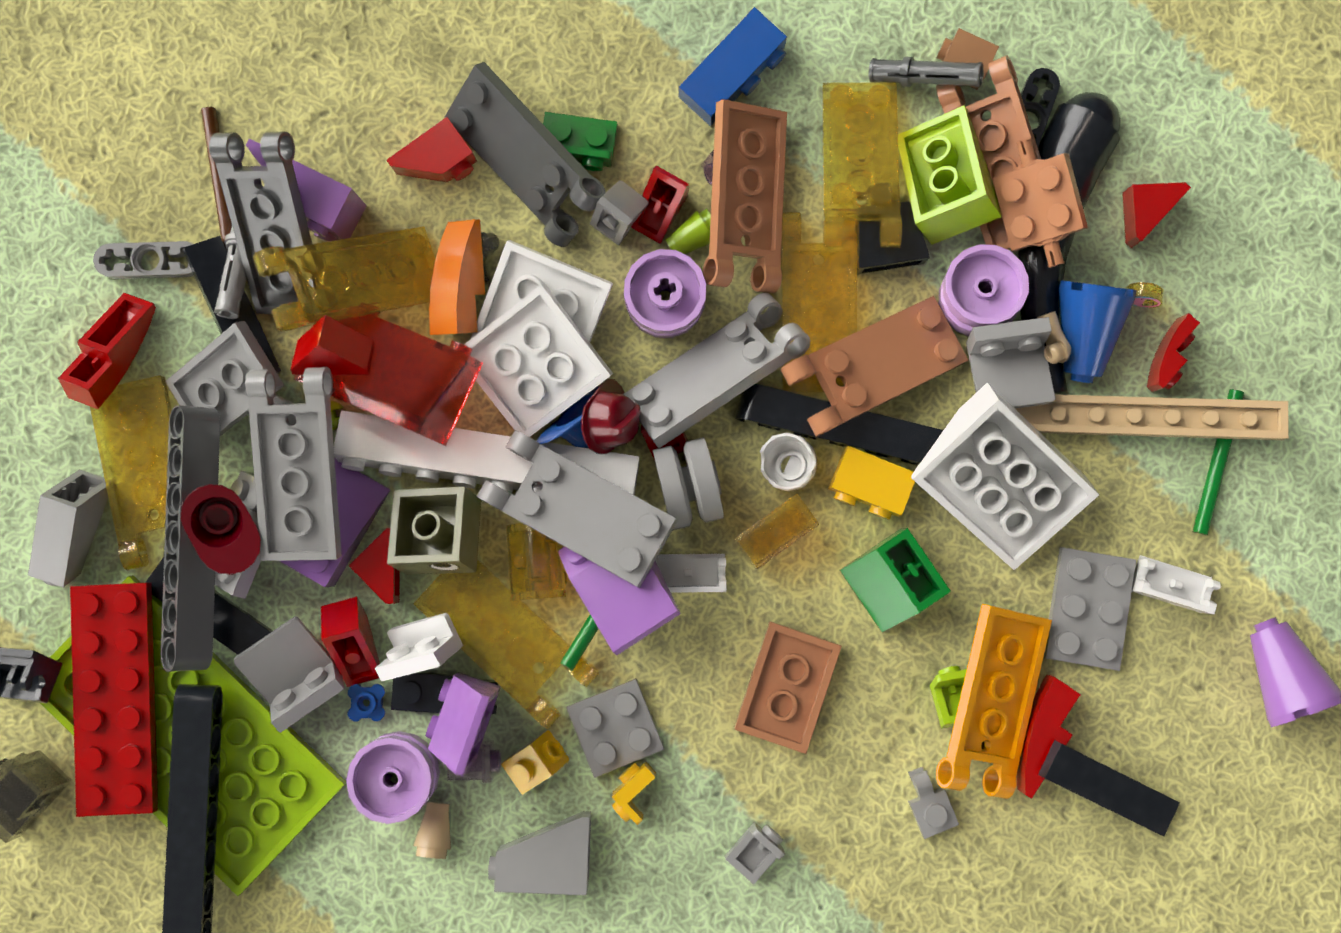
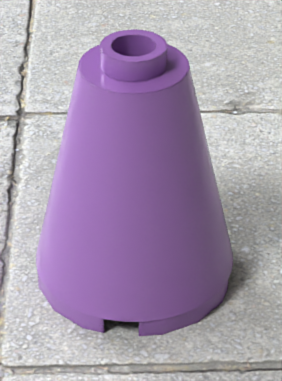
M1275 617L1254 625L1256 633L1251 634L1250 639L1266 716L1271 727L1294 721L1297 718L1309 716L1341 704V690L1287 622L1279 624Z

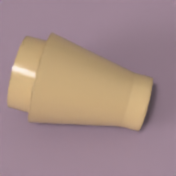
M427 802L426 811L413 845L417 846L416 856L446 859L447 850H451L450 804Z

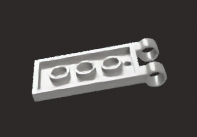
M760 293L750 301L747 312L623 394L639 404L641 408L639 421L658 448L791 359L802 356L808 350L810 337L796 323H789L783 326L777 332L775 342L772 344L760 332L762 329L777 323L782 315L781 305L771 294ZM768 307L767 311L764 314H761L762 311Z
M328 367L305 369L303 374V390L306 403L273 404L276 394V379L271 369L249 370L245 379V388L249 406L258 528L261 538V561L337 560L342 554L330 397L333 390L331 371ZM290 414L296 417L295 425L289 423L288 416Z
M515 430L505 447L533 463L521 486L514 496L486 480L476 497L640 589L678 520ZM537 482L543 484V488L539 492L533 490Z

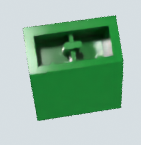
M908 528L897 530L839 570L881 632L919 614L951 592Z

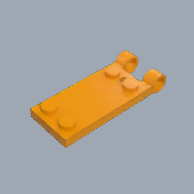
M982 604L947 756L940 760L936 769V780L941 788L957 791L964 790L970 779L971 760L993 763V766L986 769L982 779L983 790L988 796L1008 799L1014 794L1017 784L1016 774L1052 620ZM983 741H984V746H985L984 749H982V747H981Z

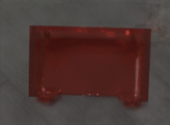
M359 303L358 308L350 306L338 322L373 339L375 344L369 375H332L333 390L331 397L446 446L483 363L472 357L473 349L452 340L450 346L379 318L380 311L363 303ZM295 375L293 380L303 384V375Z

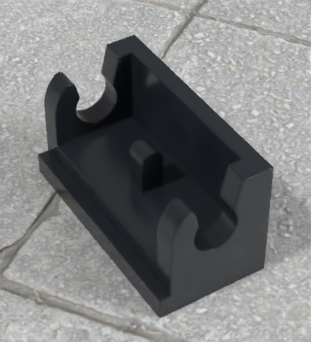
M0 647V698L47 704L63 663L34 650Z

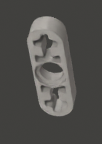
M187 241L109 243L102 245L96 250L93 263L100 274L111 279L193 277L194 274L189 263L188 268H185L183 264L169 262L168 255L173 258L184 257V247L193 243ZM149 251H156L159 255L158 266L153 270H144L141 264L143 255ZM114 252V255L121 259H130L133 271H130L131 266L127 263H117L114 265V270H112L111 267L105 265V259H111Z

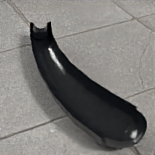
M1096 92L1078 94L1066 103L1058 105L1038 147L1042 160L1063 153L1069 154L1083 209L1102 170L1120 140L1118 134L1120 129L1118 109L1111 99ZM1075 232L1059 241L1063 260L1065 261L1062 265L1048 268L1044 246H1030L1018 250V259L1023 263L1029 276V293L1020 310L1021 321L1037 319L1041 315L1056 311L1060 323L1059 287L1060 281L1064 280L1066 260ZM1048 362L1054 393L1067 391L1063 363L1052 364Z

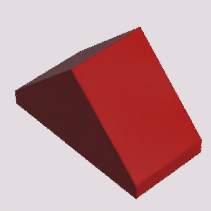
M656 165L642 194L649 202L648 206L632 224L631 228L661 244L689 195V183Z
M1186 182L1133 184L1123 192L1126 245L1133 248L1142 242L1191 187Z
M324 315L298 339L290 371L292 375H303L306 368L328 367L332 375H369L375 346L374 341L335 319Z
M386 528L348 566L385 604L400 603V571L387 564L390 528Z

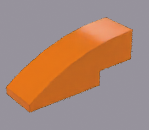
M480 219L448 222L440 241L431 281L429 304L430 335L477 333L475 295H485Z

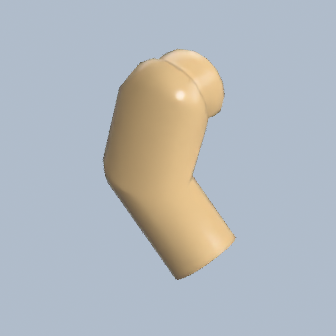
M1056 311L1037 317H1049L1052 330L1045 342V359L1052 364L1067 361L1071 354V346L1061 329Z

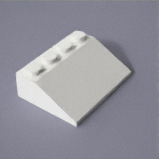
M988 383L959 408L911 475L918 485L1013 570L1018 568L1099 496V493L1088 478Z

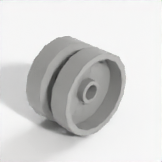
M704 437L685 442L683 451L687 466L684 467L680 466L677 452L671 445L652 450L667 513L678 520L673 530L691 526L693 517L689 502L692 501L696 502L699 516L705 523L724 518L720 494H722L714 460L710 458Z

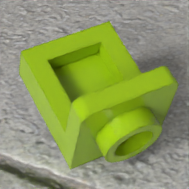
M950 666L939 670L938 675L934 677L930 684L941 729L954 726L967 670H961L960 666Z

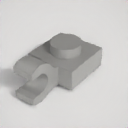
M923 767L908 772L918 795L917 798L908 801L922 837L926 839L958 826V820L945 789L939 788L933 791L927 771L923 770Z

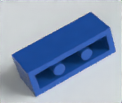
M754 7L679 86L678 97L711 126L715 122L716 102L723 99L735 101L742 93L748 96L760 83L761 78L758 76L767 66L773 70L786 55L783 49L785 48L787 36Z

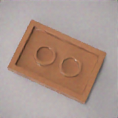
M769 621L734 725V730L806 754L842 646Z

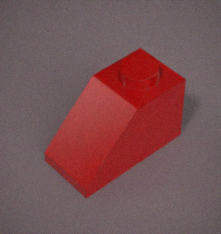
M447 117L386 160L397 175L447 183L453 178L456 181H460L467 177L474 169L472 165L477 162L472 150Z
M358 597L321 606V640L339 673L342 675L346 686L350 687L354 684L378 679L379 676L375 668L380 664L368 617Z

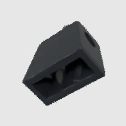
M889 184L875 185L868 188L870 207L858 209L855 215V275L925 264L930 258L929 251L922 232L915 224L910 201L892 203Z

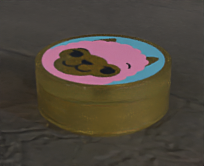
M1138 282L1132 283L1125 288L1137 290L1133 306L1156 308L1163 304L1164 290L1159 285Z

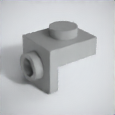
M754 822L725 855V860L752 884H755L776 858L781 859L785 855L784 849L780 845L783 839L767 824L761 828Z

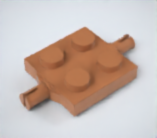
M1032 138L1023 139V141L1016 142L1022 164L1012 172L994 177L992 180L1011 251H1018L1030 246H1044L1048 268L1065 263L1059 241H1062L1071 233L1087 229L1088 225L1069 154L1063 153L1046 160L1037 159Z

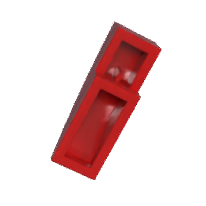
M123 293L77 341L82 353L58 377L69 399L95 409H99L117 387L139 351L156 310L154 303Z
M1047 674L1034 696L1017 770V790L1031 799L1045 779L1039 776L1038 773L1054 740L1067 745L1073 734L1062 728L1061 724L1081 695L1056 677Z

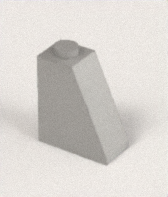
M79 469L40 495L28 576L43 580L48 585L64 588L81 574L114 481Z
M591 811L580 812L501 845L496 852V856H490L488 879L495 880L494 892L587 895L589 885Z

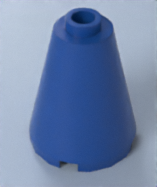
M1060 281L1061 329L1071 346L1070 357L1063 364L1064 372L1071 373L1070 380L1093 383L1094 377L1103 376L1135 301L1137 290Z

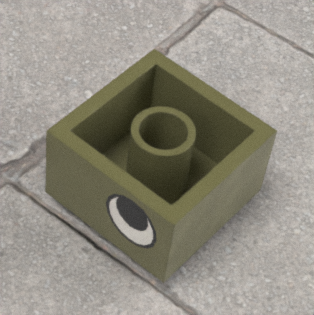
M465 486L394 490L387 564L406 575L475 573L477 571L482 500Z

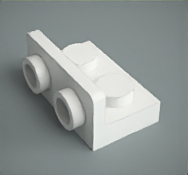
M442 613L391 628L387 635L394 648L386 653L387 659L380 663L375 670L382 682L441 666L463 646L449 614Z

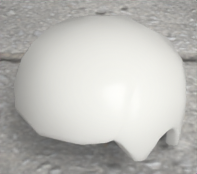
M786 432L772 436L762 446L760 450L761 472L774 488L784 491L801 489L815 476L817 468L816 453L805 438ZM790 456L786 468L782 472L781 463L786 457Z

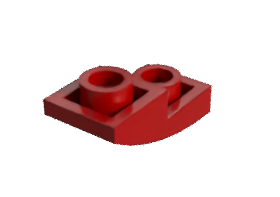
M1190 313L1175 320L1155 353L1147 381V388L1151 392L1164 388L1169 390L1183 375L1179 370L1188 360L1180 352L1185 350L1195 339L1196 336L1192 332L1200 324Z

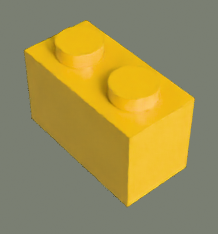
M846 446L843 449L828 489L836 492L834 499L851 506H855L857 501L870 506L869 513L890 520L891 515L902 516L915 484L911 477L914 472L851 446Z

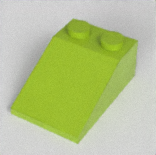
M965 105L896 135L914 221L931 245L1002 217L994 184Z

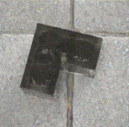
M41 750L28 754L22 752L15 758H4L0 761V839L5 843L21 837L72 781Z

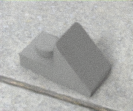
M620 180L599 199L590 225L619 246L628 235L632 224L648 206L649 202Z

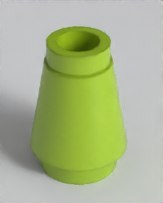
M707 208L700 213L696 210L670 237L665 239L670 249L687 254L709 245L711 213Z

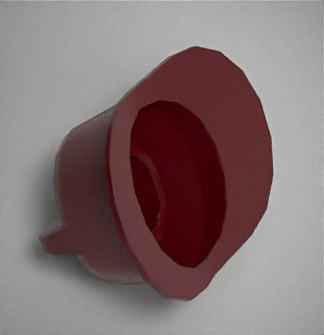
M615 379L603 381L583 409L581 430L584 441L590 450L596 454H608L617 446L627 444L634 439L639 429L641 408L639 404L623 395L625 392Z
M215 484L198 487L187 495L181 506L180 519L186 534L205 565L217 573L233 575L245 571L254 564L260 553L261 538L258 528L242 499L233 490L223 485Z

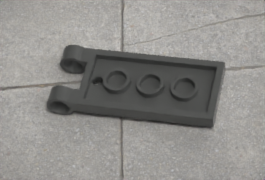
M485 62L476 64L444 118L447 117L467 143L545 225L544 233L547 239L554 245L566 247L578 233L579 226L572 216L560 208L561 204L570 193V198L577 207L585 211H593L599 199L605 194V188L599 180L592 177Z
M288 132L264 133L261 138L260 150L267 166H242L245 148L241 136L237 133H215L210 139V155L216 164L256 314L322 315L328 310L292 163L295 156V143L292 136Z

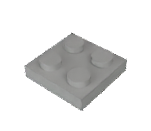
M636 678L566 707L594 778L664 750Z

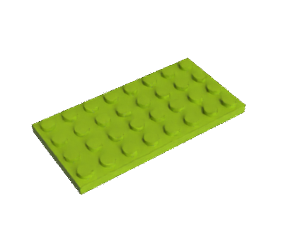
M133 575L128 576L121 584L141 582ZM152 595L158 811L153 814L167 827L173 704L178 685L221 686L223 708L215 875L231 891L240 896L347 783L291 727L280 733L271 723L270 707L215 653H213L211 664L206 670L173 672L164 670L161 662L163 603ZM70 636L50 656V658L63 663L48 703L40 704L74 736L72 643Z

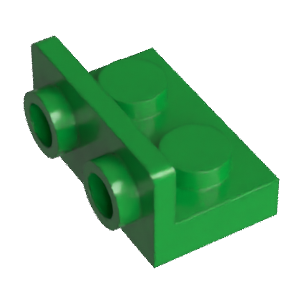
M552 112L544 113L543 125L581 163L585 170L598 172L603 170V166L612 167L618 127L617 121Z

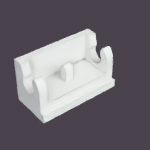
M659 554L655 560L671 593L727 592L725 554Z
M1139 555L1134 572L1132 592L1199 613L1215 614L1217 604L1210 601L1213 590H1219L1221 584L1219 581L1212 580V577Z

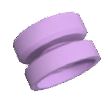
M979 244L963 250L951 262L939 289V306L949 325L955 331L966 336L970 335L973 327L1012 322L1022 309L1029 293V276L1023 263L1011 251L997 245Z
M658 249L644 254L631 266L624 282V300L630 319L641 331L656 338H673L688 332L698 323L705 307L706 282L701 268L689 256L676 250ZM669 291L670 300H661L659 293Z
M397 731L383 734L360 749L349 765L346 779L349 798L358 812L372 821L386 824L405 821L419 812L437 789L440 775L438 759L428 750L429 744L415 734ZM388 772H394L397 775V783H393L390 780L392 775L388 774Z

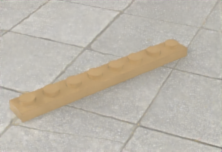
M1055 395V400L1051 404L1015 408L1040 433L1285 440L1289 438L1288 401Z

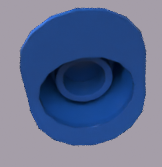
M599 386L566 409L559 419L539 436L537 442L545 444L561 436L575 447L589 448L582 434L581 417L584 406Z

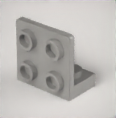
M1049 317L972 328L966 345L976 393L988 383L1014 408L1045 405L1054 402L1055 394L1048 361L1044 357V344L1052 332Z
M298 617L291 618L234 658V664L270 704L271 723L280 733L344 690L343 677L331 656Z

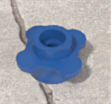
M359 684L352 685L348 689V696L351 698V708L347 712L349 719L354 722L362 718H371L375 722L383 719L385 716V710L382 707L383 696L385 695L384 687L380 684H374L372 687H362ZM365 699L370 701L369 706L363 704Z

